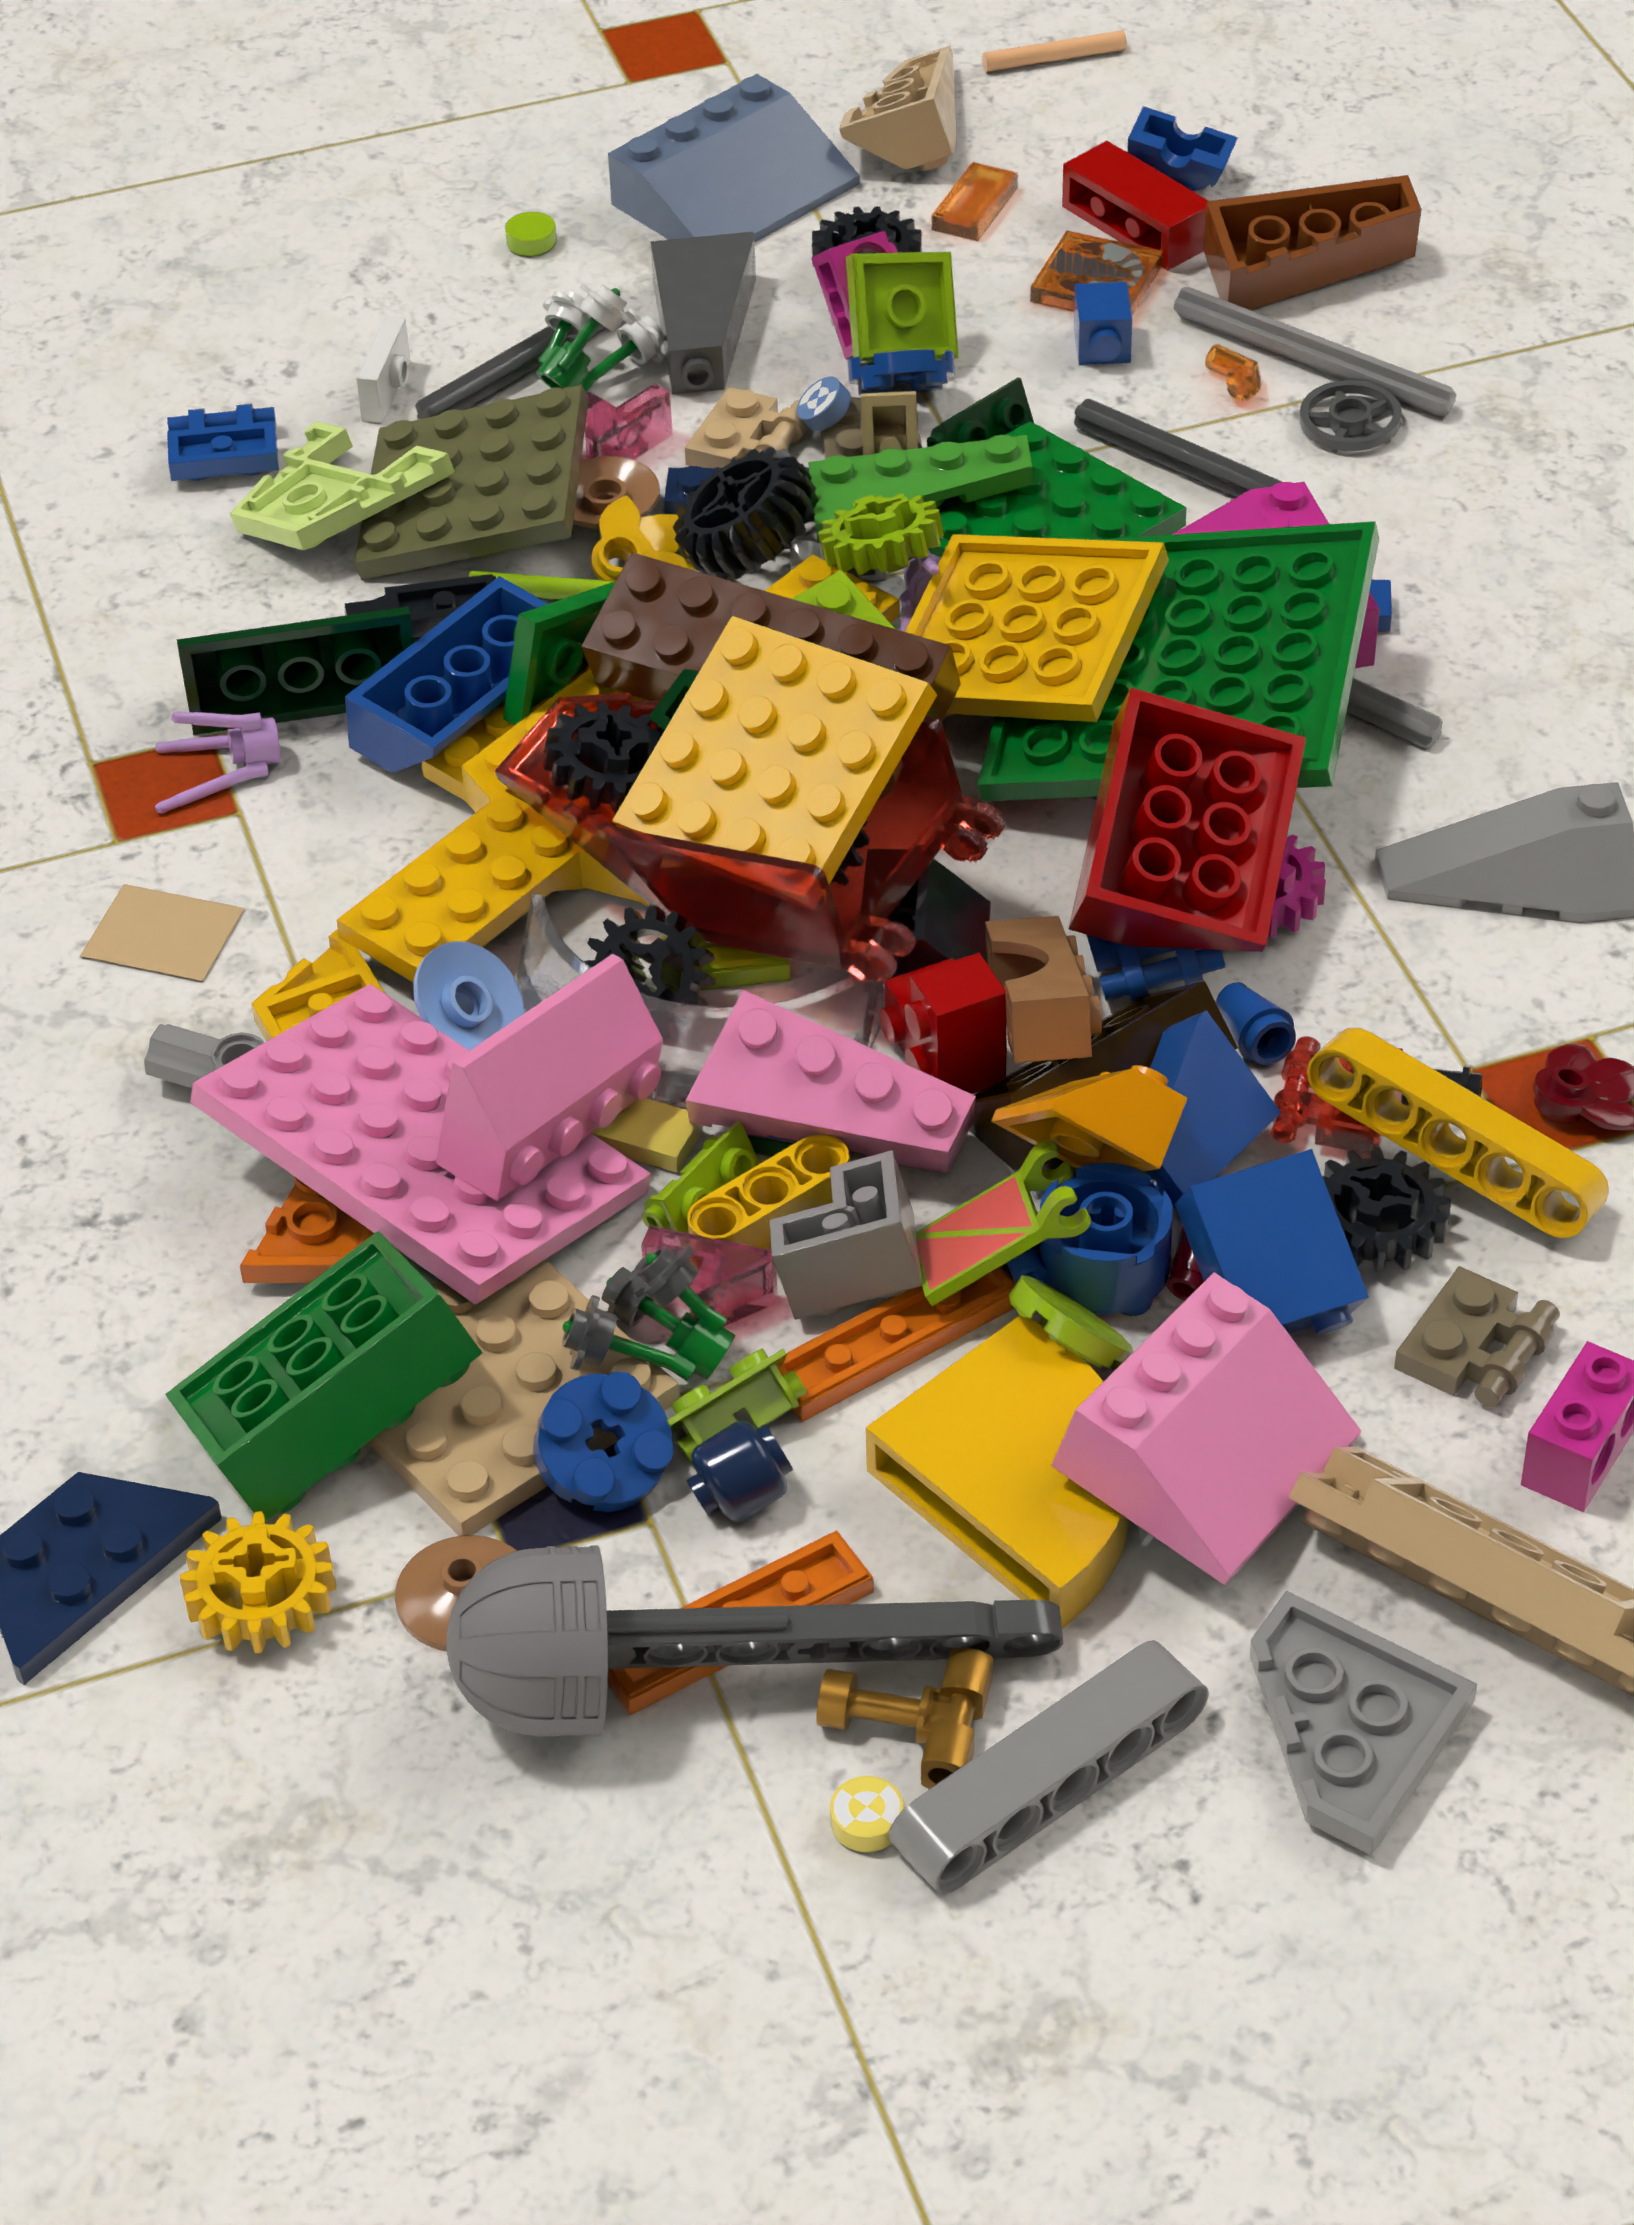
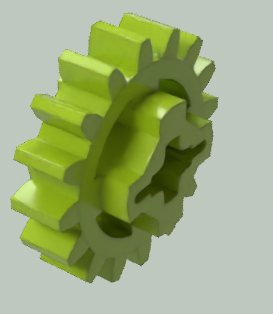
M897 494L892 498H883L881 495L862 497L853 503L854 509L850 511H835V519L824 520L822 522L823 530L818 531L823 558L826 559L827 566L837 565L838 570L843 572L855 568L859 575H863L869 570H879L881 573L899 571L910 565V558H925L929 556L927 548L939 547L941 545L939 537L944 536L939 509H936L935 502H924L921 495L908 500L904 494Z

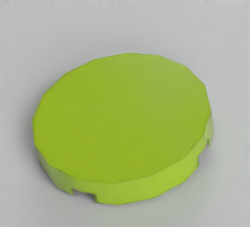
M1022 1275L1009 1294L1011 1305L1025 1319L1027 1317L1031 1319L1035 1311L1043 1316L1040 1322L1045 1326L1044 1330L1049 1333L1048 1336L1100 1368L1104 1366L1115 1371L1134 1352L1132 1345L1105 1321L1067 1295L1042 1281Z

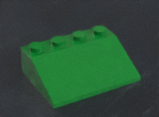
M378 1230L165 1395L254 1513L262 1511L265 1521H267L275 1514L286 1513L297 1506L304 1498L306 1490L329 1472L339 1471L351 1464L359 1455L361 1447L383 1430L395 1428L405 1422L414 1412L416 1405L437 1388L445 1387L458 1381L467 1372L470 1363L483 1354V1352L441 1295Z

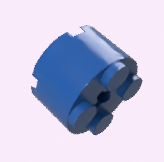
M1091 1163L1076 1168V1176L1060 1185L1059 1178L1056 1179L1045 1190L1041 1199L1040 1209L1051 1192L1059 1187L1069 1186L1075 1191L1077 1200L1073 1205L1064 1207L1059 1215L1069 1217L1084 1208L1090 1215L1091 1223L1089 1228L1078 1236L1049 1238L1039 1243V1256L1046 1269V1276L1043 1282L1067 1295L1092 1313H1121L1127 1316H1138L1147 1312L1152 1306L1153 1299L1166 1285L1170 1274L1173 1206L1165 1190L1162 1195L1150 1185L1151 1177L1140 1169L1118 1163Z

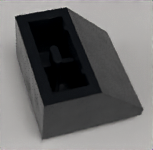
M869 853L860 937L862 991L885 992V980L951 958L955 961L980 953L987 963L985 921H990L991 902L930 855Z

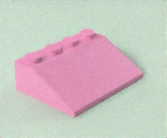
M1214 1272L1075 1410L1051 1466L1226 1586L1299 1505V1503L1289 1499L1299 1474L1323 1472L1334 1447H1351L1357 1441L1361 1429L1273 1312L1246 1294L1242 1289Z

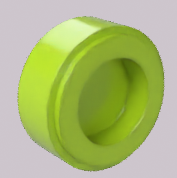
M523 212L511 217L505 224L507 247L518 255H542L556 245L555 221L545 213Z

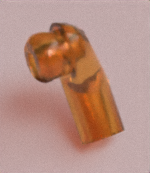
M1219 344L1211 347L1205 359L1206 368L1226 377L1227 390L1235 400L1247 401L1254 398L1262 387L1258 362Z

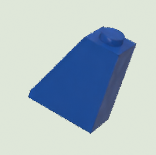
M1207 1010L1169 1026L1161 1036L1150 1067L1168 1079L1167 1086L1188 1098L1160 1169L1143 1171L1151 1177L1150 1185L1162 1195L1165 1190L1171 1199L1173 1208H1175V1203L1190 1186L1214 1179L1281 1114V1111Z

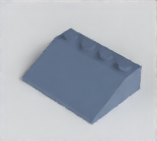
M758 74L743 79L737 85L706 99L703 103L670 118L662 125L631 139L628 143L608 153L611 205L668 240L753 232L755 243L860 184V175L793 95Z

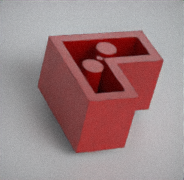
M980 953L955 961L951 958L884 981L885 1007L879 1010L880 1025L887 1041L890 1044L898 1043L905 1054L907 1065L970 1094L979 1092L1006 1076L1007 1017L1005 989Z

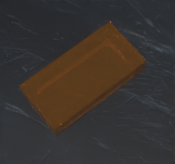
M972 162L931 215L932 231L978 242L1018 189V173Z

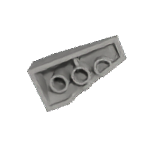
M1618 782L1557 788L1376 849L1375 860L1386 897L1389 900L1461 908L1469 901L1502 904V914L1522 916L1523 907L1559 911V921L1575 923L1634 918V828Z

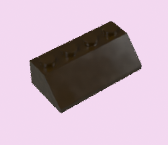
M1205 981L1151 993L1148 996L1134 1000L1102 1019V1033L1091 1035L1092 1057L1029 1062L974 1094L976 1096L975 1120L969 1131L1012 1170H1020L1035 1145L991 1122L997 1109L1072 1081L1099 1076L1102 1072L1113 1073L1128 1070L1135 1065L1150 1068L1163 1032L1169 1026L1206 1010L1235 1050L1238 1049V1046ZM1057 1157L1047 1160L1042 1168L1054 1170L1064 1161Z

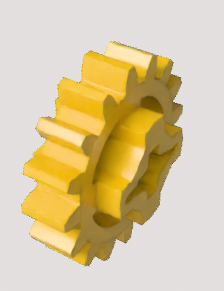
M258 1511L254 1513L251 1525L243 1527L234 1517L226 1519L228 1533L219 1536L207 1530L202 1534L205 1552L188 1550L186 1560L189 1571L180 1574V1583L188 1619L190 1622L199 1621L202 1637L206 1640L214 1638L222 1632L226 1650L233 1651L244 1639L251 1640L254 1653H262L266 1639L274 1637L284 1648L291 1645L289 1631L297 1627L301 1631L311 1634L315 1630L312 1612L329 1613L331 1610L329 1592L336 1590V1579L329 1546L326 1541H316L314 1527L310 1524L300 1527L294 1532L291 1515L284 1513L272 1525L266 1524L263 1512Z

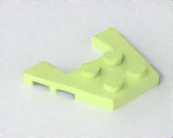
M315 421L304 432L308 442L303 447L297 446L293 450H287L283 455L286 466L280 470L274 479H272L271 475H264L231 511L230 516L239 533L306 550L318 546L329 537L449 477L455 470L448 453L421 446H415L375 475L330 464L351 449L353 445L346 428Z

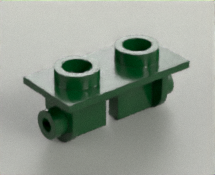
M1017 377L931 430V436L927 438V447H933L942 442L965 443L988 440L994 436L1006 435L1030 421L1034 423L1021 378Z

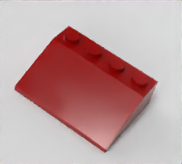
M1130 688L1112 726L1068 930L1125 946L1263 952L1267 944L1306 737Z

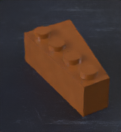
M1408 175L1207 201L1203 251L1219 298L1248 310H1254L1415 257L1422 209Z

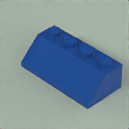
M500 576L345 696L349 748L391 773L435 757L506 700L514 647V630L517 625L518 614L548 603Z

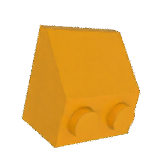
M1135 1065L1128 1070L1113 1073L1102 1072L1099 1076L1072 1081L1002 1107L995 1111L991 1122L1033 1145H1037L1045 1140L1054 1141L1060 1151L1057 1158L1068 1162L1075 1168L1091 1163L1108 1162L1132 1166L1141 1171L1160 1169L1188 1098L1167 1086L1168 1079L1163 1074L1148 1067Z

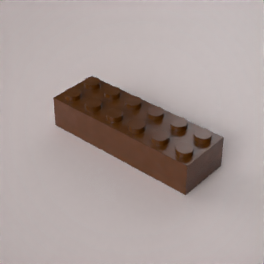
M631 552L581 646L596 685L659 703L683 669L701 670L730 618L734 616L928 682L936 692L937 697L902 756L903 767L899 777L914 781L961 685L951 645Z

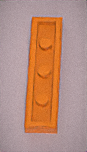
M998 1267L934 1306H931L926 1299L922 1286L908 1289L904 1293L872 1307L787 1352L784 1363L778 1366L779 1371L784 1376L794 1370L807 1391L805 1395L797 1399L799 1406L791 1409V1411L801 1422H804L1013 1310L1014 1307L1010 1303L1009 1294L1016 1283L1001 1267Z
M836 1530L679 1609L851 1604L874 1592V1580L871 1573ZM727 1666L608 1669V1685L628 1714L632 1715Z

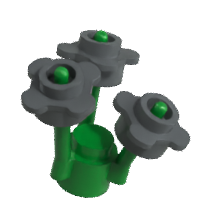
M689 1244L682 1249L676 1246L672 1250L667 1245H664L654 1253H648L646 1257L639 1261L632 1272L624 1267L620 1268L613 1277L607 1280V1286L601 1297V1300L609 1305L607 1311L598 1309L600 1297L595 1295L591 1296L585 1311L577 1308L573 1310L569 1321L564 1322L562 1326L564 1331L562 1346L570 1349V1355H572L570 1369L578 1371L583 1361L600 1366L608 1349L666 1368L685 1381H688L693 1372L706 1380L711 1376L733 1342L735 1334L723 1327L727 1318L709 1307L689 1287L699 1273V1268L689 1259L694 1252V1249ZM679 1297L698 1318L686 1311L682 1318L679 1319L662 1307ZM645 1315L649 1316L672 1332L665 1346L673 1350L675 1354L672 1355L614 1335L617 1319L632 1328Z

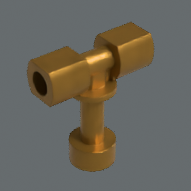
M971 1648L950 1650L941 1688L926 1685L921 1699L857 1688L856 1673L827 1668L823 1675L818 1696L817 1726L847 1731L852 1717L916 1728V1743L926 1744L921 1760V1785L931 1789L969 1763L973 1758L974 1729L971 1728L972 1720L983 1718L993 1680V1657L985 1652Z

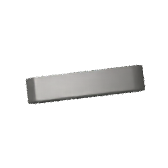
M1155 1640L1146 1641L913 1800L895 1818L890 1827L888 1839L891 1845L937 1892L942 1894L953 1892L1185 1730L1204 1709L1209 1696L1208 1688L1159 1642Z

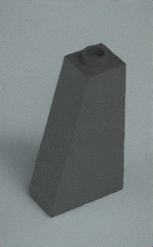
M753 232L651 241L653 285L660 326L665 336L663 344L672 394L723 390L726 386L756 283Z

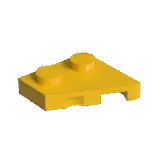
M338 929L328 936L330 948L314 962L303 958L287 972V976L282 982L270 986L251 1003L254 1021L266 1042L369 984L385 993L359 950L339 938Z

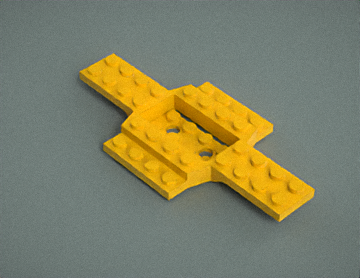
M812 554L765 591L792 599L839 570L837 566L828 567L825 560ZM844 572L890 623L900 617L899 598L848 572ZM587 666L571 678L570 684L552 698L546 697L532 708L534 711L515 726L503 719L506 701L504 700L435 757L421 762L424 778L466 801L475 814L337 919L339 938L414 983L415 973L420 962L437 946L448 942L463 941L483 947L553 891L592 889L638 901L648 907L649 905H656L665 911V917L672 911H675L687 918V927L745 879L738 876L736 878H727L719 872L672 875L664 865L666 851L643 844L641 839L621 832L612 822L616 814L611 809L610 804L601 803L595 811L590 810L589 799L584 796L574 801L568 800V789L551 802L533 807L558 788L551 785L552 771L544 770L543 762L547 732L549 727H556L559 714L562 713L573 718L575 706L580 704L590 712H597L598 703L605 702L609 710L619 711L623 705L630 706V716L637 719L645 714L650 715L658 705L656 702L596 685L590 667ZM651 720V729L661 728ZM591 816L601 817L608 821L604 828L589 827L581 830L576 826L581 819Z

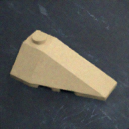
M950 46L904 60L882 80L883 88L869 92L863 97L866 107L864 110L861 111L860 107H856L844 114L839 127L842 138L904 170L919 166L921 171H928L949 161L948 156L953 155L957 142L954 62Z

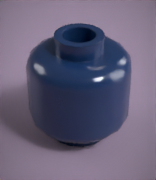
M740 1420L693 1449L692 1463L697 1474L686 1481L707 1515L720 1509L728 1520L740 1523L777 1501L786 1493L788 1485L785 1475L793 1471V1468L766 1424L756 1429L751 1423Z

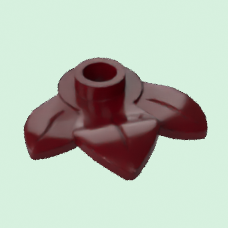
M1574 1043L1564 1044L1548 1053L1545 1061L1546 1068L1537 1073L1533 1082L1534 1104L1543 1115L1563 1123L1576 1122L1583 1116L1601 1128L1617 1131L1634 1130V1108L1628 1104V1102L1634 1099V1066L1632 1064L1610 1057L1597 1060L1587 1046Z

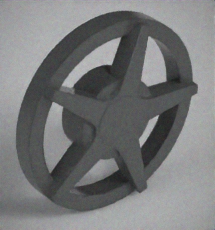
M1359 380L1335 381L1317 387L1304 398L1300 407V425L1306 436L1315 443L1331 449L1332 453H1337L1338 451H1363L1391 442V439L1398 432L1401 425V406L1397 398L1390 391L1377 384ZM1345 394H1362L1379 401L1370 403L1362 397L1345 396ZM1334 396L1335 400L1330 404L1329 412H1310L1318 402ZM1390 410L1392 419L1385 428L1372 422L1374 417ZM1316 426L1331 427L1336 434L1334 436L1325 433ZM1350 435H1365L1364 437L1349 438Z

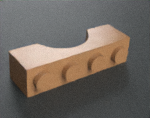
M1059 916L985 921L987 964L1005 989L1007 1038L1014 1063L1092 1057L1091 1035L1102 1033L1101 1004L1099 996H1094L1091 975H1086L1083 955H1078L1075 935L1066 936Z

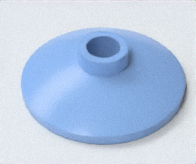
M463 941L444 943L430 951L422 959L416 970L414 999L422 1021L431 1024L436 1028L437 1032L440 1030L469 1051L525 1013L523 996L511 971L497 956L479 945Z

